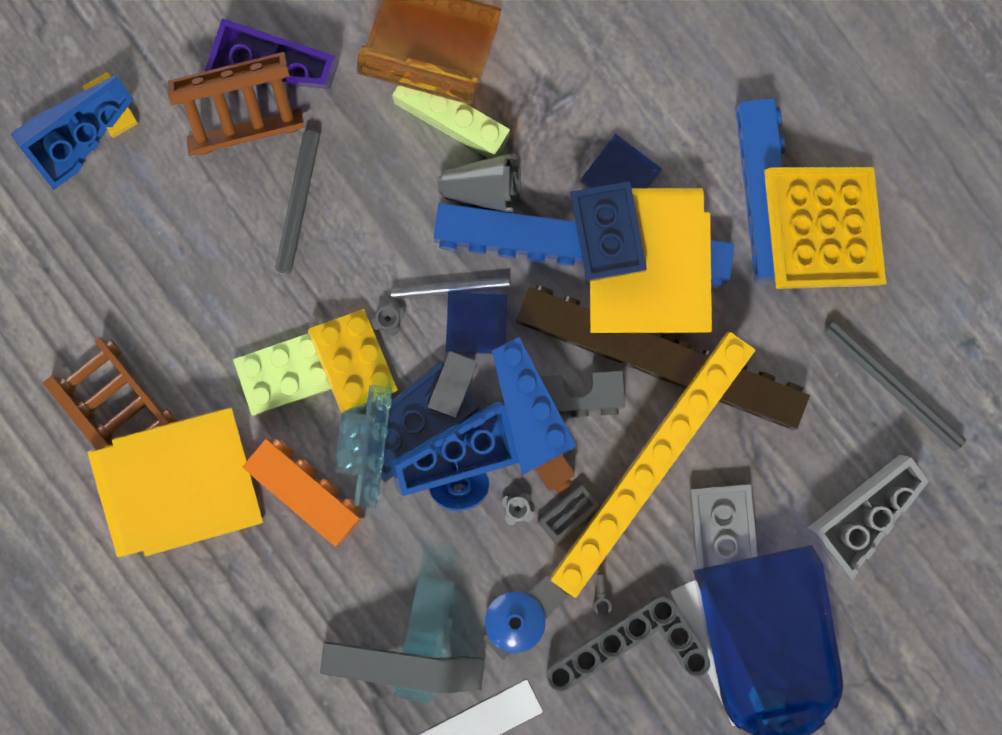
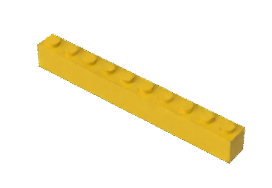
M732 332L725 334L551 575L553 583L576 599L755 352L753 347Z

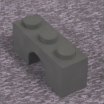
M623 371L592 373L591 391L582 398H574L567 394L563 386L562 375L541 377L558 412H571V418L588 417L589 411L598 410L601 411V416L619 414L618 409L625 407Z

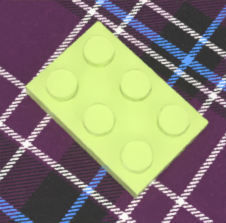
M309 333L233 359L252 416L331 390Z

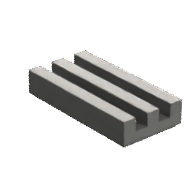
M581 483L537 523L557 545L598 510L601 504L587 487ZM580 492H583L585 497L550 527L546 524L549 519ZM590 500L593 506L557 536L554 531Z

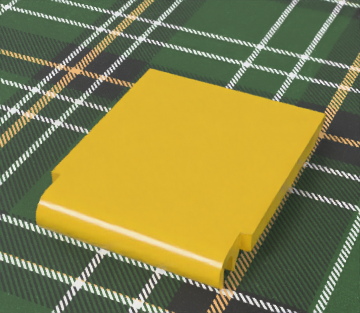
M632 188L647 271L590 282V333H712L710 212H704L703 188Z
M232 407L112 439L113 445H107L102 449L87 452L117 557L141 551L144 552L145 556H149L263 523L251 476L242 468L246 463V458Z

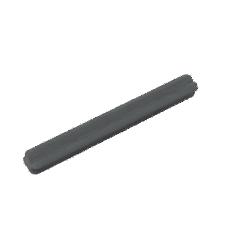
M305 130L303 132L275 265L276 271L280 273L290 274L292 272L320 139L319 133L313 130Z

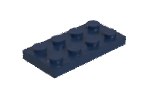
M442 361L348 435L385 483L393 477L390 461L463 421L479 408L467 392L456 418L428 408L444 367Z

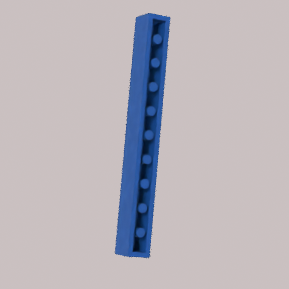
M438 203L433 239L434 243L439 244L441 249L457 250V246L469 248L468 252L474 254H486V250L498 252V256L504 258H515L516 254L525 255L527 260L533 262H545V258L557 260L556 264L562 266H574L575 262L583 263L576 224L573 221ZM711 240V286H722V283H727L730 279L734 243Z

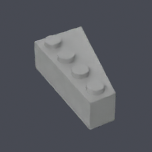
M898 455L807 527V530L839 572L853 580L859 573L858 569L866 559L869 560L876 551V546L885 535L890 533L894 527L893 524L903 512H906L929 480L911 457Z

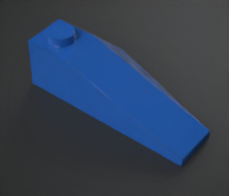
M114 75L38 114L12 132L11 136L54 190L79 172L84 165L82 163L91 150L95 151L100 144V138L107 128L114 126L133 101V98L119 78Z

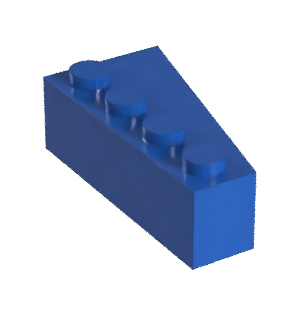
M518 337L493 350L492 354L521 473L525 475L576 448V444L520 338Z
M496 401L390 461L397 491L402 496H406L519 463L505 404Z

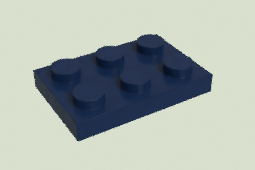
M630 181L571 191L570 197L586 282L646 272L647 268Z

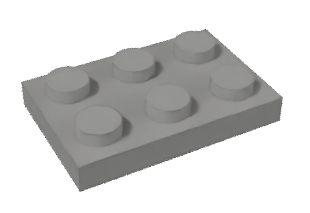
M751 484L690 489L698 580L759 575Z

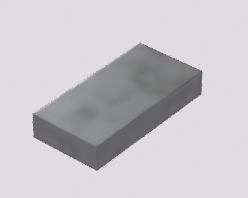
M450 351L428 408L456 418L478 362Z

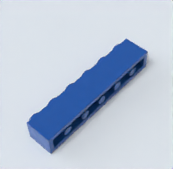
M775 99L739 102L735 111L755 282L775 280L764 170L770 167H787V165H782L781 154L785 153V141L783 136H779L778 125L782 123L781 109L776 107Z

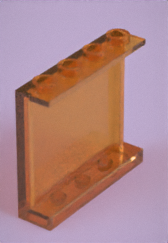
M383 0L365 46L361 45L359 50L357 74L472 105L498 30L502 8L474 0Z

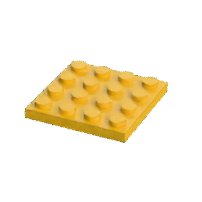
M770 167L764 170L776 289L881 286L886 284L874 167Z

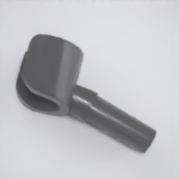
M597 573L598 592L597 599L593 603V609L598 614L597 604L600 601H605L608 605L607 611L610 613L612 605L606 599L604 573Z

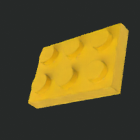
M365 309L309 328V336L341 413L398 391Z

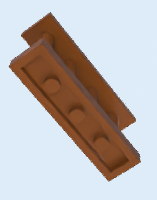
M285 52L168 80V96L171 105H184L194 134L187 136L189 156L196 154L206 155L213 150L281 133L290 134L298 129L305 128L302 110L300 108L291 111L282 81L283 78L290 76ZM269 82L271 83L280 113L262 117L253 86ZM239 89L242 90L251 121L234 125L224 93ZM210 96L213 98L222 128L205 132L195 100Z
M100 337L94 340L101 351L67 379L65 377L60 379L51 375L42 382L96 450L102 449L107 445H113L109 440L112 438V433L146 405L157 420L145 430L177 421L167 408L165 410L160 408L119 357L122 351L111 339L108 342ZM110 360L120 374L88 400L79 402L72 394L75 392V387ZM129 383L138 394V397L104 425L102 423L97 425L91 417L94 414L93 410L125 384Z

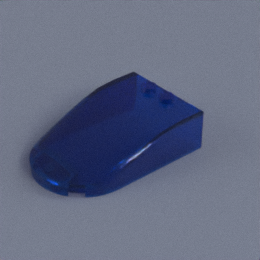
M813 545L693 570L721 700L730 720L737 728L743 729L752 735H811L826 724L824 720L831 714L834 708L837 709L843 691V675L824 567Z

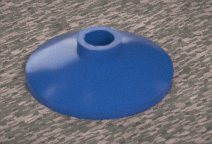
M486 473L430 488L429 491L432 499L439 506L452 511H464L476 507L485 499L489 491V479Z
M522 592L502 594L491 603L485 616L486 632L492 643L503 651L510 653L527 651L540 641L544 633L545 615L543 609L528 594ZM513 617H518L521 620V626L517 629L509 625V621Z

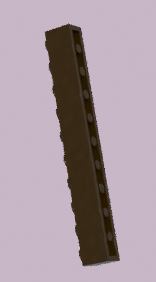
M536 285V288L529 286L516 318V323L684 389L688 387L712 354V351L703 350L702 353L692 350V344L680 339H675L674 342L663 338L664 333H590L589 309L581 307V302L569 296H564L563 299L552 295L553 291L541 285ZM745 365L718 401L787 429L796 430L799 427L810 395L803 393L804 388L797 384L787 382L785 386L775 382L776 377L771 374L759 371L757 375L747 371L748 366Z

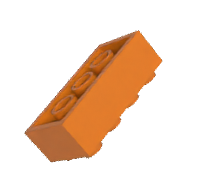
M265 439L242 468L335 547L342 546L365 519L360 514L363 509L352 499L346 498L343 500L337 495L340 489L331 481L317 478L314 475L317 470L306 460L299 459L297 461L292 456L295 451L285 442L278 439L275 441Z

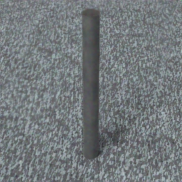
M509 276L392 287L391 297L392 299L510 288Z

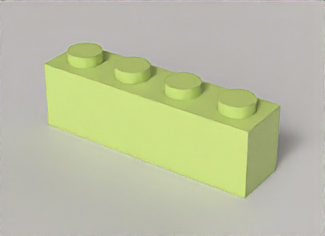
M407 70L392 95L394 104L487 158L499 156L510 138V129Z

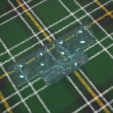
M377 385L369 386L366 415L341 413L334 473L358 475L354 505L377 507L380 496L381 472L384 465L385 441L388 434L389 409L392 404L391 388Z

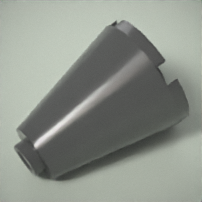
M508 153L446 169L443 171V175L438 177V192L443 194L446 200L507 213H516L519 207H513L514 200H520L521 177L520 167L514 166L512 159H518L515 153Z

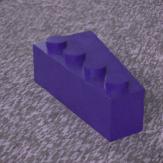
M222 18L205 71L285 52L290 76L282 79L284 86L330 89L339 60L335 56Z

